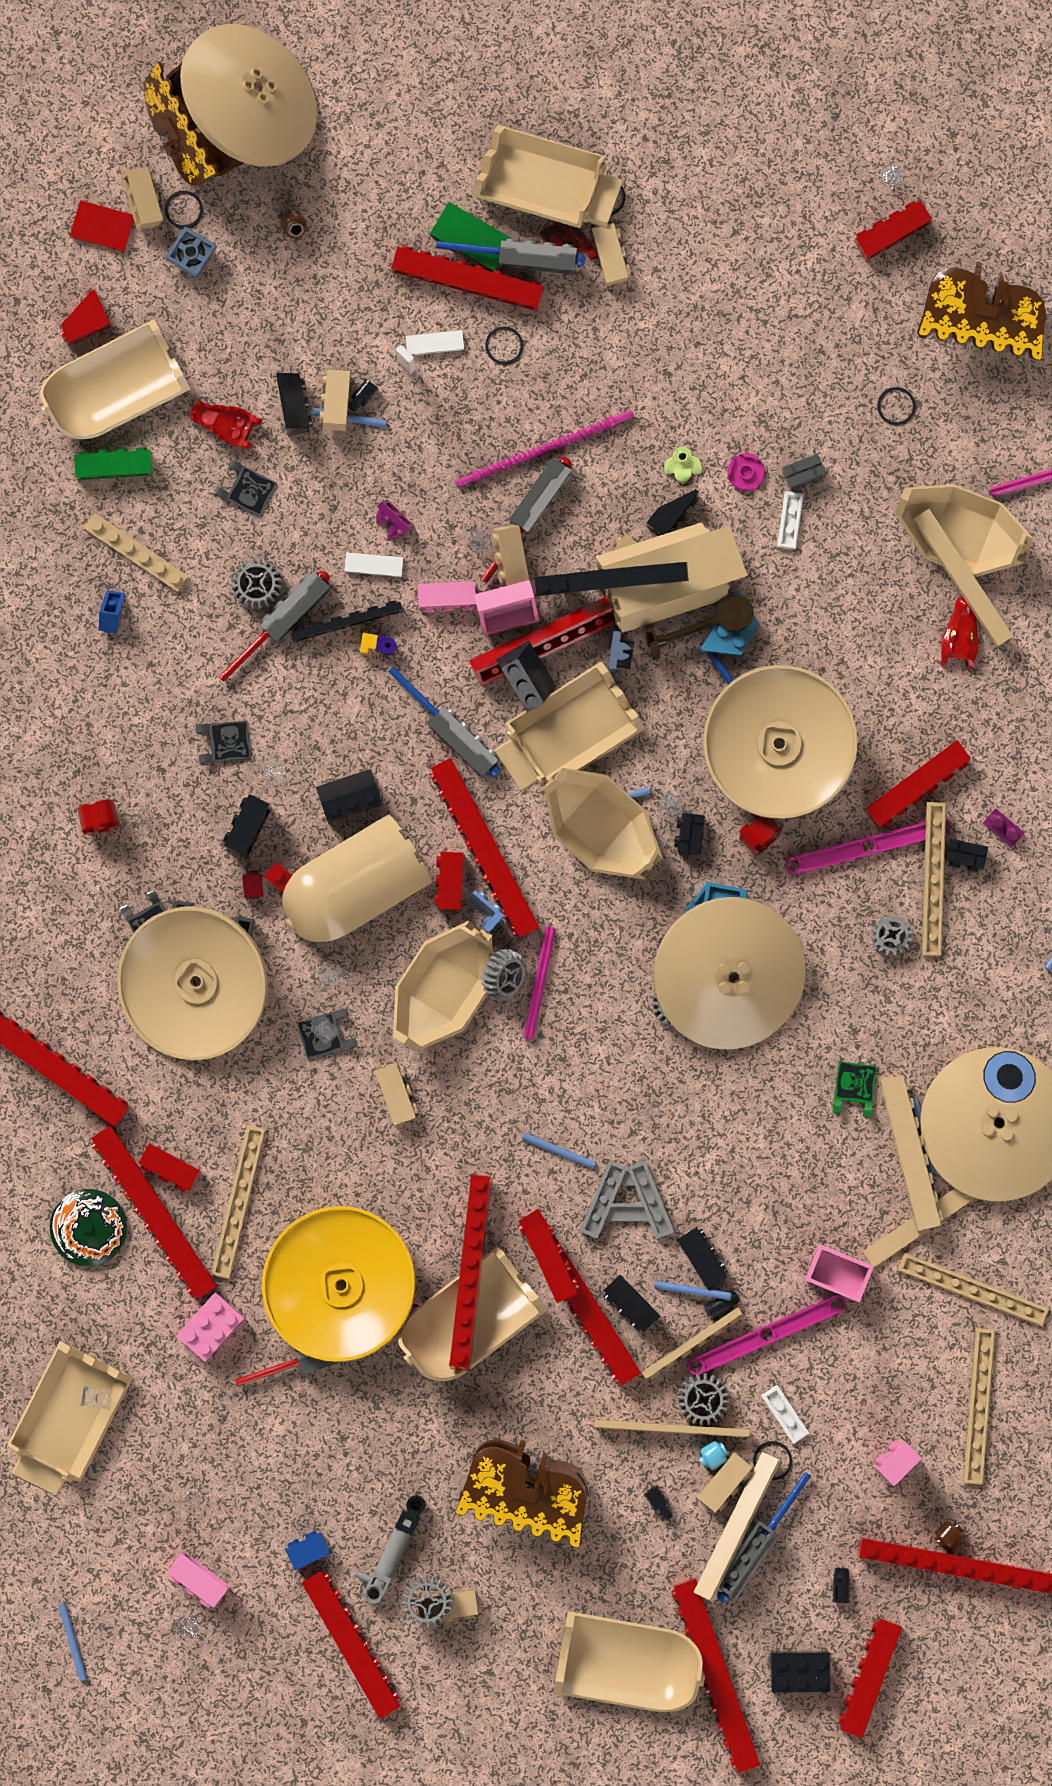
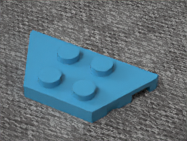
M736 590L733 594L742 596L738 590ZM753 616L750 625L742 631H728L719 624L714 625L699 651L740 657L760 624L756 617Z
M707 882L683 914L697 905L713 899L725 897L747 898L746 891L742 888Z

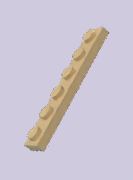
M96 513L92 515L84 527L86 531L176 592H179L189 577Z
M738 1307L641 1373L645 1379L648 1377L651 1380L661 1374L659 1372L660 1369L663 1367L668 1369L676 1364V1358L679 1356L685 1358L693 1352L691 1348L696 1345L701 1347L709 1341L707 1337L712 1334L717 1336L725 1330L723 1328L728 1323L733 1325L738 1322L742 1312Z

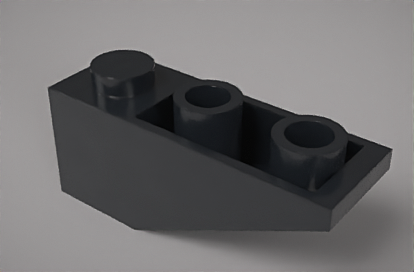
M695 489L658 507L646 522V526L659 536L675 531V524L678 521L682 522L687 516L686 510L688 507H694L699 500V497H697L699 491Z

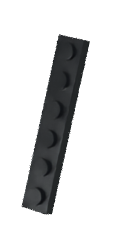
M394 600L385 603L386 606L369 607L363 613H360V611L351 612L349 617H333L330 619L331 622L324 624L323 621L313 623L310 628L298 627L293 629L294 632L290 634L294 643L401 613L403 608L401 602L397 603Z

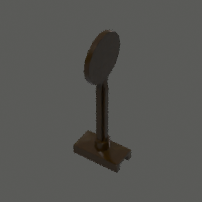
M727 596L717 605L716 616L666 635L656 636L652 627L646 629V643L648 647H651L653 661L660 658V647L719 624L728 631H742L753 620V606L743 596Z

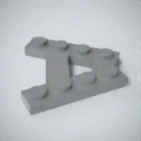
M609 1160L580 1232L598 1239L605 1221H649L656 1239L674 1232L645 1160L630 1167H625ZM619 1186H635L641 1203H613Z

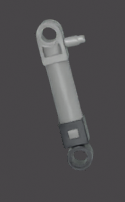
M412 1495L407 1500V1510L403 1509L372 1576L356 1571L354 1575L359 1580L367 1583L364 1597L369 1603L376 1604L380 1602L390 1584L392 1576L421 1518L417 1515L425 1510L426 1501L421 1495ZM417 1499L421 1502L422 1506L419 1510L412 1509V1500ZM372 1588L378 1589L379 1597L371 1598L369 1590Z

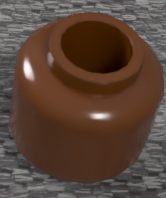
M290 210L282 215L280 225L286 236L298 238L305 233L307 224L299 211Z
M946 1521L935 1531L936 1537L934 1539L944 1550H953L963 1541L964 1538L961 1533L964 1530L957 1522L952 1524L950 1521Z

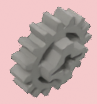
M888 914L886 920L883 916L880 917L881 923H874L877 929H871L875 933V935L871 936V939H876L873 946L879 945L878 952L885 950L886 956L889 952L896 956V951L902 954V947L908 949L909 945L907 942L912 941V938L908 937V935L912 934L913 931H908L907 929L910 923L905 925V918L898 920L897 914L894 918ZM890 922L897 923L900 926L898 928L893 927ZM883 927L884 934L879 938V931ZM889 930L891 932H896L899 930V932L894 936L895 940H893V938H887L886 940L884 939L889 934ZM904 932V940L901 944L899 938L900 934ZM884 943H891L895 948L887 947Z

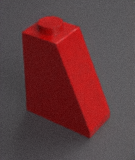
M95 289L90 291L61 324L63 330L60 333L64 342L68 341L70 345H73L112 327Z

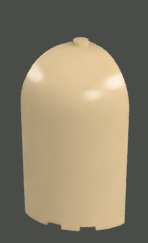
M152 320L54 371L41 387L40 398L44 404L41 409L46 417L50 416L56 428L63 434L76 439H90L98 437L191 389L171 351L167 353L169 347L155 320Z
M389 814L313 859L293 874L285 887L282 899L283 910L287 918L285 922L290 930H294L302 938L313 942L335 940L349 934L432 883L424 863H419L414 854L417 850L410 839H404L400 833L402 828Z
M498 1246L483 1257L471 1369L547 1311L540 1298L518 1275L519 1272ZM459 1276L416 1308L408 1316L398 1335L399 1345L406 1354L403 1358L409 1366L414 1364L423 1376L434 1381L453 1380L468 1372L451 1370L449 1367Z
M568 1611L553 1693L654 1712H674L692 1704L697 1697L699 1686L703 1687L705 1675L702 1674V1656L694 1642L677 1631Z

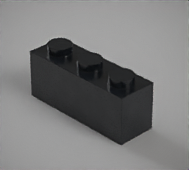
M696 1227L676 1240L706 1288L709 1289L725 1279L728 1270L723 1262L719 1263L715 1256L718 1254L712 1245L708 1246L705 1240L708 1238L702 1229L698 1230Z

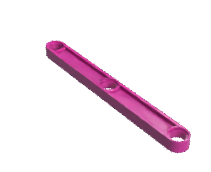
M947 819V831H945V835L948 834L951 829V824ZM926 822L791 857L786 862V870L792 875L925 841ZM866 841L873 843L874 848L870 852L863 849V843ZM795 860L799 863L800 867L797 871L789 869L791 861Z
M834 1295L689 1360L687 1365L688 1371L693 1375H700L840 1313L846 1307V1300L840 1295ZM835 1298H840L843 1301L842 1308H833L832 1301ZM765 1329L772 1332V1338L768 1341L763 1340L761 1337V1333ZM693 1361L701 1363L700 1371L694 1372L691 1370L690 1366Z

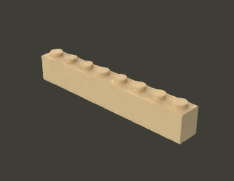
M903 1075L880 1080L879 1083L917 1232L941 1226L940 1222L943 1221L941 1210H937L936 1207L938 1197L936 1191H932L931 1184H934L931 1172L928 1173L926 1165H929L927 1154L922 1152L921 1147L924 1146L922 1135H918L917 1132L919 1122L917 1116H913L914 1102L912 1097H908L907 1090H910L908 1079H904Z

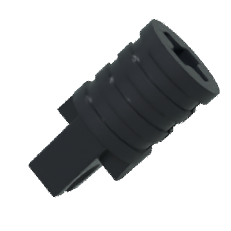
M365 378L357 391L352 394L351 398L353 400L348 408L355 413L360 405L365 407L368 400L378 391V388Z
M733 1292L731 1300L717 1298L705 1304L704 1308L713 1321L716 1317L718 1318L720 1315L733 1309L732 1306L738 1303L740 1299Z
M655 1485L643 1494L648 1502H650L656 1514L661 1512L666 1521L673 1517L668 1510L671 1504L662 1494L658 1485Z
M835 1568L832 1602L850 1603L848 1568Z

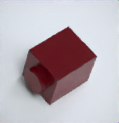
M257 870L246 871V875H242L244 898H264L262 874L258 873Z

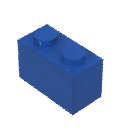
M314 1530L305 1535L306 1539L300 1542L296 1539L288 1543L289 1547L285 1551L295 1571L331 1553L321 1532L317 1533Z

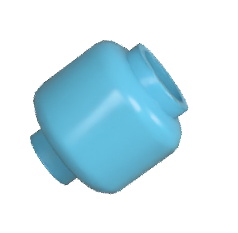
M714 1441L701 1449L702 1456L699 1459L705 1468L708 1466L711 1470H715L727 1462L729 1454L722 1443Z

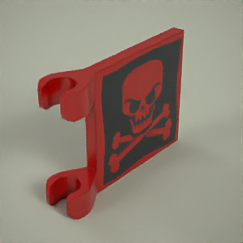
M556 222L539 232L545 242L554 243L555 246L560 247L564 244L573 245L574 248H577L578 253L585 250L591 261L597 258L595 249L581 228Z

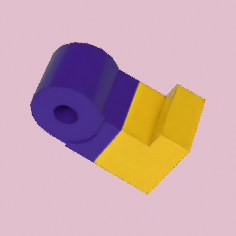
M363 633L360 654L368 655V650L382 652L387 656L392 655L396 651V642L390 637Z

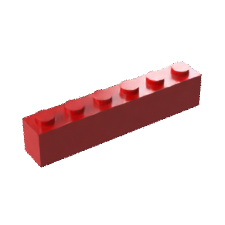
M956 740L865 808V812L877 828L881 826L886 828L893 822L891 818L897 814L899 817L908 811L907 806L911 803L914 805L918 804L924 799L922 797L923 794L927 791L931 794L939 788L937 785L943 780L946 783L954 776L953 772L959 769L962 771L969 765L967 761L971 757L959 741Z
M880 1617L878 1621L874 1620L871 1627V1632H873L871 1640L867 1639L864 1650L867 1651L864 1658L861 1657L857 1668L860 1669L858 1677L854 1676L851 1687H853L852 1694L847 1695L844 1703L847 1706L846 1711L841 1713L837 1724L840 1725V1730L863 1738L902 1629L901 1625Z

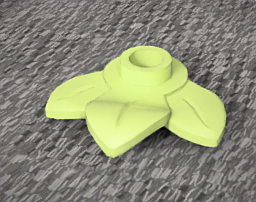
M681 446L676 448L673 456L666 460L664 472L665 474L674 473L677 481L684 485L690 479L691 473H702V465L697 457L692 456L691 451L687 447ZM685 453L686 458L683 460L679 459V454Z

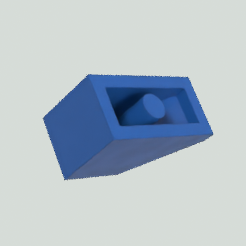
M106 590L99 612L98 631L107 633L118 632L125 593Z

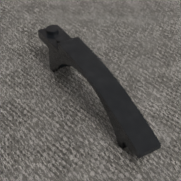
M687 562L535 577L536 596L689 581Z

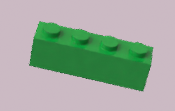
M145 447L136 448V451H128V449H117V452L99 450L98 453L90 454V451H80L79 454L74 455L75 477L77 480L153 476L151 450H147Z

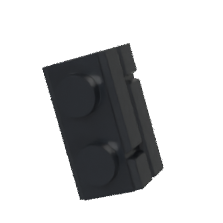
M682 813V817H678L676 828L680 829L679 836H675L674 847L678 848L677 852L701 854L704 815Z
M950 839L945 862L949 863V867L960 869V866L968 867L967 871L978 873L979 870L984 869L988 846Z

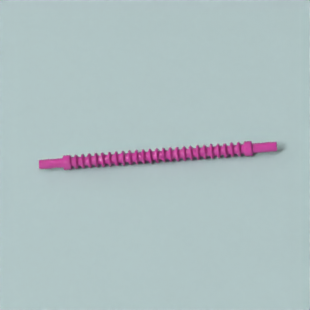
M632 411L616 417L610 416L606 421L603 419L602 423L598 421L597 425L593 423L591 427L588 425L586 429L583 427L581 431L578 429L576 433L573 431L571 435L567 434L566 437L562 436L561 439L557 438L556 441L552 440L551 443L547 442L546 445L542 444L541 447L537 446L536 449L532 448L531 451L527 450L526 453L522 452L521 455L517 454L516 457L512 456L511 459L507 458L506 461L502 460L501 463L496 462V465L491 464V467L486 466V469L481 468V471L475 470L473 474L456 480V485L459 488L474 481L480 482L482 478L487 479L488 475L492 477L493 473L497 475L498 471L502 473L503 469L507 471L508 467L512 469L513 465L517 467L518 463L522 465L523 461L527 463L528 459L532 461L533 457L537 459L538 455L542 457L543 453L547 455L548 451L552 453L553 449L557 451L558 447L562 449L563 445L567 447L568 443L572 445L574 441L577 443L579 439L582 441L584 437L587 439L589 435L592 437L594 433L597 435L599 431L603 432L604 429L608 430L609 427L611 429L615 428L617 424L634 418Z

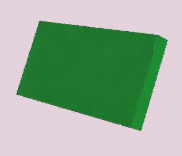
M448 202L430 232L432 237L441 242L496 248L501 247V241L512 239L451 202ZM458 251L492 272L499 267L500 255Z

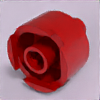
M112 799L96 801L92 805L88 803L77 808L83 835L93 834L94 831L102 834L109 832V829L120 827L116 805Z
M755 815L754 821L750 825L746 824L740 829L739 840L754 856H757V851L762 853L776 840V833L781 834L783 829L773 819Z

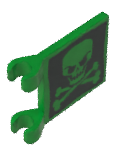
M839 1061L833 1113L839 1114L842 1101L864 1103L863 1117H871L877 1066Z

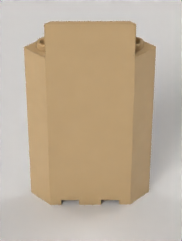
M498 125L493 131L490 149L484 155L482 170L476 178L472 196L577 228H581L584 222L607 228L623 180L605 175L607 164L604 162L606 156Z
M698 523L595 556L597 570L687 562L689 581L605 589L606 597L614 608L615 623L622 633L721 601L728 596V590L730 589L728 582L748 576L730 525L710 532L702 523Z
M599 662L551 693L543 704L528 713L525 710L505 723L508 728L506 733L510 740L494 751L521 792L537 782L541 786H546L550 777L561 768L583 770L645 730V727L637 713L630 706L624 693L616 685L609 670L602 662Z
M59 1341L7 1445L13 1449V1454L19 1456L12 1474L58 1496L65 1481L71 1483L73 1480L81 1482L133 1377L69 1344Z

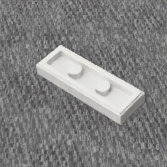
M462 330L406 336L407 351L413 356L464 350Z
M400 345L396 349L397 361L412 374L415 371L414 357Z
M789 491L784 493L777 548L796 550L803 493Z
M346 552L345 572L402 577V557Z
M778 1385L761 1395L793 1444L810 1434Z

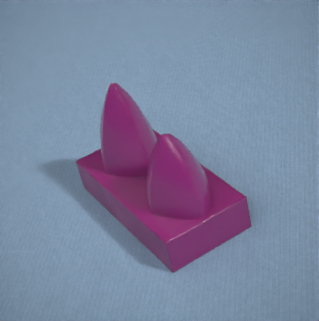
M388 499L382 501L377 506L379 509L376 515V523L385 524L392 521L388 530V540L397 539L414 527Z
M996 808L983 822L986 827L1011 848L1024 834L1021 829Z

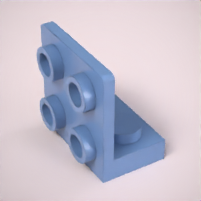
M474 891L470 901L488 916L482 923L481 929L492 934L503 920V911L496 904L492 905L487 901L488 897L485 894Z

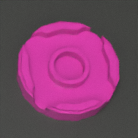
M743 453L731 460L727 476L729 482L738 490L751 491L761 485L765 477V468L757 456Z

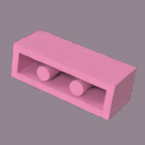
M475 581L418 584L419 610L423 609V612L426 613L434 612V609L441 608L444 612L453 611V608H461L462 611L473 610L472 607H476L474 598L476 594Z

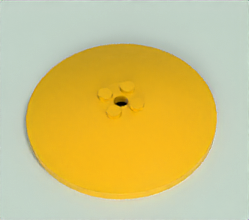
M346 1206L321 1208L303 1215L290 1224L274 1242L267 1256L262 1276L263 1302L275 1330L289 1345L301 1353L315 1359L330 1362L357 1360L375 1353L388 1344L405 1324L413 1306L416 1289V1275L411 1254L396 1230L370 1212ZM341 1280H344L347 1284L343 1291L337 1289V1283Z

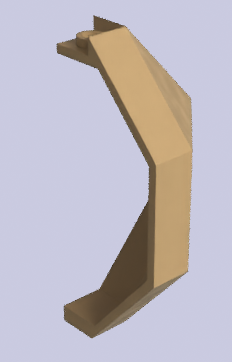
M954 484L904 488L895 514L924 559L942 565L913 522L915 517L930 509L974 577L1024 563L1033 537L1003 503Z
M561 768L550 777L544 791L553 837L592 872L645 880L650 870L663 860L646 810L607 775Z
M467 921L424 942L395 986L393 1037L417 1052L465 1030L487 996L483 990L484 986L481 985L483 981L481 976L484 974L482 969L486 967L485 962H489V957L493 956L491 934L483 931L471 921Z

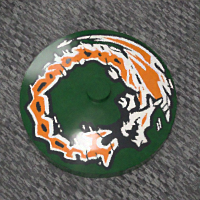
M81 1189L68 1194L57 1204L50 1219V1236L54 1247L66 1260L80 1266H96L109 1261L120 1251L127 1235V1219L124 1210L111 1195L100 1190Z

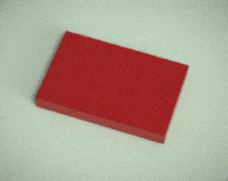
M80 200L70 237L125 252L134 223L133 215Z

